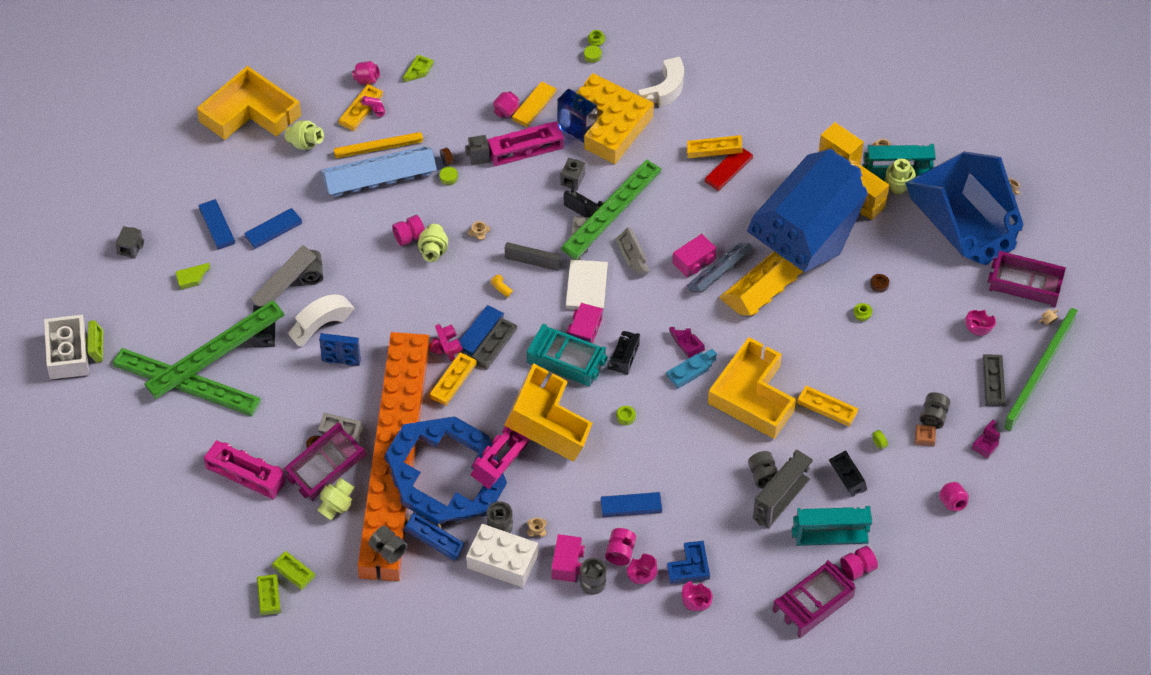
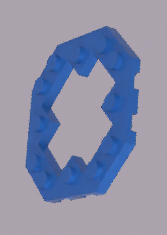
M455 416L403 424L384 456L386 463H389L394 485L398 488L401 504L437 525L450 520L460 521L470 519L473 516H487L489 505L497 502L507 484L504 473L490 489L483 485L474 501L456 492L448 506L413 487L421 472L404 462L418 439L436 448L444 434L477 452L476 459L478 457L482 459V453L487 446H493L489 435ZM496 455V457L494 458V460H496V461L498 462V465H499V460H498L497 455Z

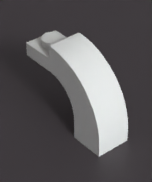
M680 57L663 60L662 73L665 81L657 86L638 90V95L653 103H657L659 108L669 105L676 100L683 89L684 66Z
M342 295L324 296L309 304L295 317L297 322L288 334L298 346L303 347L318 328L330 321L344 322L355 308Z

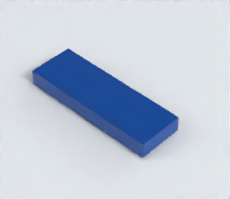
M214 199L199 204V210L217 249L235 244V239L217 200Z
M290 208L245 232L244 235L252 247L256 249L302 224V219L293 208Z
M487 305L459 340L463 348L462 351L472 356L498 320L504 317V313Z
M660 492L600 497L602 517L662 513Z
M415 512L412 513L403 529L453 561L458 558L465 544Z

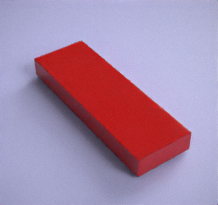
M744 148L743 153L729 154L705 177V183L720 191L753 159V154Z

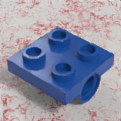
M320 333L319 342L322 361L360 366L361 354L358 337Z

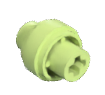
M300 120L294 123L292 127L286 129L285 139L299 150H310L316 144H320L323 141L324 132L322 128L317 127L311 121Z
M898 159L887 168L885 182L889 184V188L894 194H903L908 190L905 183L915 178V170L908 160Z
M430 224L427 226V229L420 233L418 249L423 254L424 260L436 262L447 251L448 237L443 231L442 226Z
M341 477L334 486L332 484L325 486L319 498L323 502L317 511L330 520L335 517L337 512L341 514L344 511L347 512L352 505L350 502L353 500L349 495L355 487Z

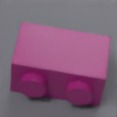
M700 234L673 252L672 264L686 277H689L692 274L698 273L702 267L711 264L716 259V247L703 234Z
M581 303L579 309L574 311L573 324H569L566 334L593 344L603 319V308Z
M557 535L551 579L576 582V577L580 575L582 564L579 563V559L584 557L585 546L582 545V537Z

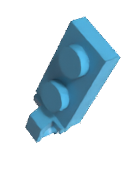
M711 349L704 354L702 352L696 354L667 371L666 376L679 389L708 372L712 363L717 360V353Z

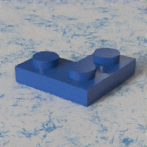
M704 541L684 543L683 548L686 560L667 562L670 584L710 580Z

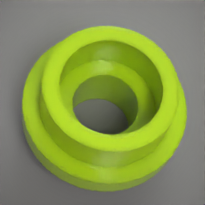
M592 30L588 35V43L590 45L601 46L605 42V35L600 30Z
M866 303L857 304L853 310L854 316L859 321H867L873 312L871 306Z

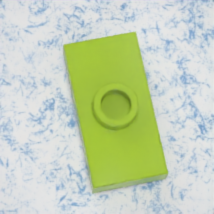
M95 320L88 321V338H86L88 354L96 363L102 362L103 329Z
M287 551L272 563V568L300 590H303L316 577L313 571Z
M277 574L257 576L260 616L281 613Z

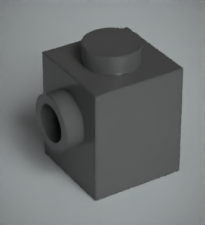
M486 135L468 137V145H465L466 156L470 157L471 165L489 163V147Z
M568 158L560 174V185L568 188L574 185L576 190H578L585 176L586 163Z
M123 226L115 243L118 255L136 258L139 249H142L144 246L141 230Z

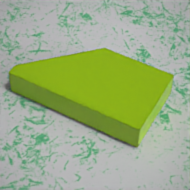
M417 54L403 76V82L426 77L434 64V60Z
M205 263L175 271L180 290L199 285L205 273L210 270V264Z

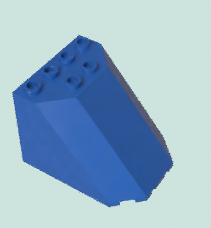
M832 149L808 154L753 215L747 232L803 272H807L839 256L868 195L866 187H863L860 168L851 164L850 161L841 155L836 154Z
M963 151L905 183L911 200L963 257L982 265H987L991 263L994 257L998 258L999 251L1010 252L1015 249L1017 235L1019 231H1022L1024 223L1001 157Z

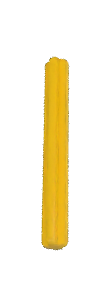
M421 132L336 147L333 150L335 158H342L423 142V135Z

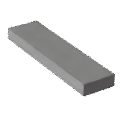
M302 245L251 300L257 306H264L272 300L275 301L316 258V255L306 246Z

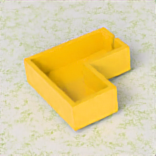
M246 66L198 106L197 114L201 124L224 140L249 119L277 137L288 128L287 123L291 125L301 116L300 101L249 66Z
M592 73L585 81L584 86H581L573 96V110L596 121L584 135V149L616 164L653 118L654 103Z
M834 122L821 134L818 152L832 149L836 154L841 155L850 161L851 164L860 168L863 187H866L868 193L860 213L873 220L886 208L889 184L860 165L864 141Z
M748 337L710 388L708 404L775 439L794 413L796 399L768 384L781 366L782 354L766 347L763 360L761 358L764 344Z
M533 363L523 380L504 426L574 462L584 447L593 423L558 405L568 381L552 373L544 388L540 387L549 371Z

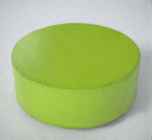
M590 45L585 48L584 58L590 63L600 61L602 51L598 46Z
M445 167L440 171V181L443 184L452 185L457 182L458 172L455 168Z
M621 406L616 412V419L622 425H631L636 419V411L631 406Z
M878 429L872 432V439L879 449L882 450L888 447L887 439L881 430Z

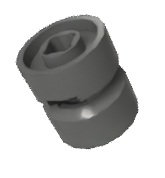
M310 249L316 255V258L299 275V280L305 285H316L324 278L322 257L319 251Z
M937 392L927 394L920 414V422L923 425L936 426V429L942 428L951 404L950 399L946 395Z
M761 451L753 454L748 459V465L753 473L756 486L764 488L778 472L771 452Z
M502 501L489 505L487 509V525L511 533L513 530V511L511 506Z
M387 526L378 528L368 543L374 551L381 553V557L390 564L397 562L407 549V543L399 536H395V533Z
M588 558L581 564L580 587L587 594H599L605 589L607 569L602 560Z

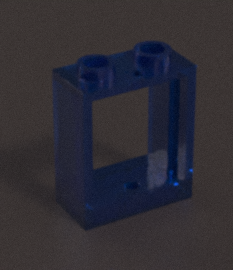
M568 88L557 99V123L561 130L584 143V135L597 121V105ZM570 111H573L574 113L583 117V120L575 116L574 114L570 113Z

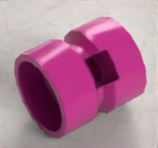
M418 215L407 218L406 223L399 221L392 224L394 236L401 247L412 242V239L417 241L420 233L425 230Z
M625 528L613 529L605 553L606 560L614 565H628L636 543L637 536L635 533Z
M868 546L857 549L855 554L851 552L840 558L844 574L852 581L862 577L863 572L870 573L878 569L877 559Z

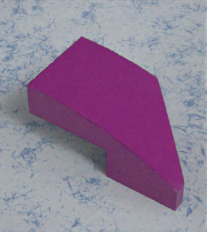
M675 327L669 328L671 336L688 358L705 351V345L695 334L691 333V328H686L684 331L675 330Z
M992 420L984 428L983 434L973 443L971 448L987 459L999 445L1000 433L996 430L995 420Z

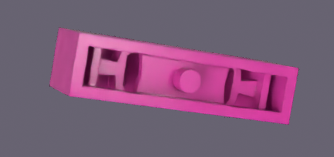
M557 121L487 139L489 155L494 167L564 149V137ZM547 143L552 144V146L541 148V145L546 146ZM510 153H513V156L503 159L501 158L502 155L507 154L508 156L510 155Z
M506 426L502 430L503 435L498 434L492 441L493 446L488 445L483 451L482 459L478 457L472 464L474 469L470 475L488 489L493 486L530 442V439ZM509 440L507 445L511 449L498 465L494 458Z
M216 440L204 456L206 469L273 500L286 482L285 473L280 467L269 465L261 458L256 459L243 450L239 451L226 442L222 443Z

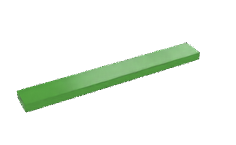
M646 159L562 246L561 251L577 260L661 173V168Z
M274 300L270 301L144 383L145 387L156 400L285 316L284 312Z
M1070 308L1006 417L1004 429L1012 430L1075 322L1077 309Z
M121 348L113 361L114 367L147 379H152L171 366ZM196 374L174 387L180 391L249 416H253L261 402L259 397Z

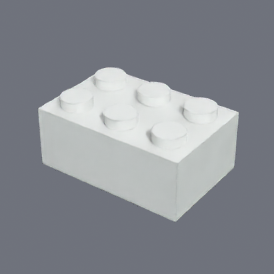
M83 315L44 319L46 362L50 380L89 375L87 333Z
M482 524L466 556L467 569L523 588L538 557V543Z

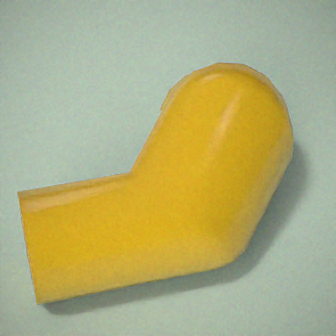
M496 274L491 278V285L508 298L513 290L503 283L504 279L501 275Z

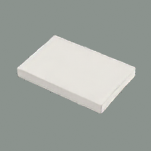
M570 259L566 309H579L580 304L585 303L603 308L604 312L608 262Z

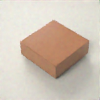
M916 424L915 445L935 446L936 426Z

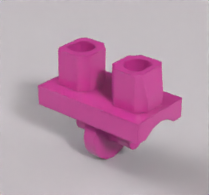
M440 324L435 325L439 340L437 337L432 338V342L429 345L430 351L437 353V355H442L444 350L450 362L454 361V354L462 351L463 348L458 338L451 342L448 341L457 336L453 325L451 324L443 328Z

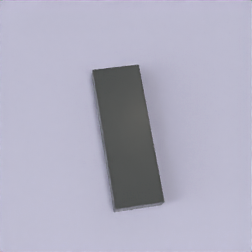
M509 242L505 244V259L556 271L560 269V254Z
M501 317L471 358L476 360L477 365L488 369L517 330V325Z
M983 354L985 406L1005 407L1003 356Z

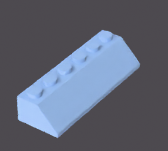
M427 145L320 169L326 191L329 195L332 194L333 197L343 195V191H361V187L365 186L375 188L379 186V183L383 182L393 184L400 178H404V180L414 179V175L418 174L428 176L433 174L432 171L437 170L433 150Z

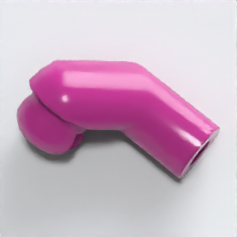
M367 96L362 97V105L370 106L376 116L383 117L385 115V108L380 99Z

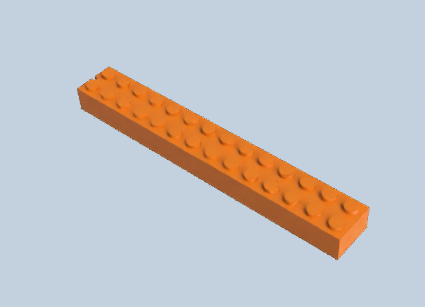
M390 333L358 560L359 579L377 580V566H380L381 580H400L402 557L397 562L390 564L381 557V553L374 551L368 543L373 533L382 526H387L395 533V536H399L405 541L406 531L403 529L406 525L409 509L401 504L398 488L394 485L389 463H386L384 456L403 424L420 422L430 350L428 334ZM417 442L404 462L413 468L415 465Z

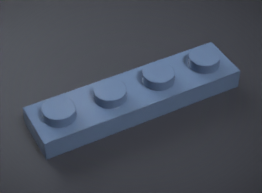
M738 243L687 284L689 290L703 292L708 289L710 283L719 280L722 277L721 274L732 269L738 260L748 256L747 253L753 249L750 243Z

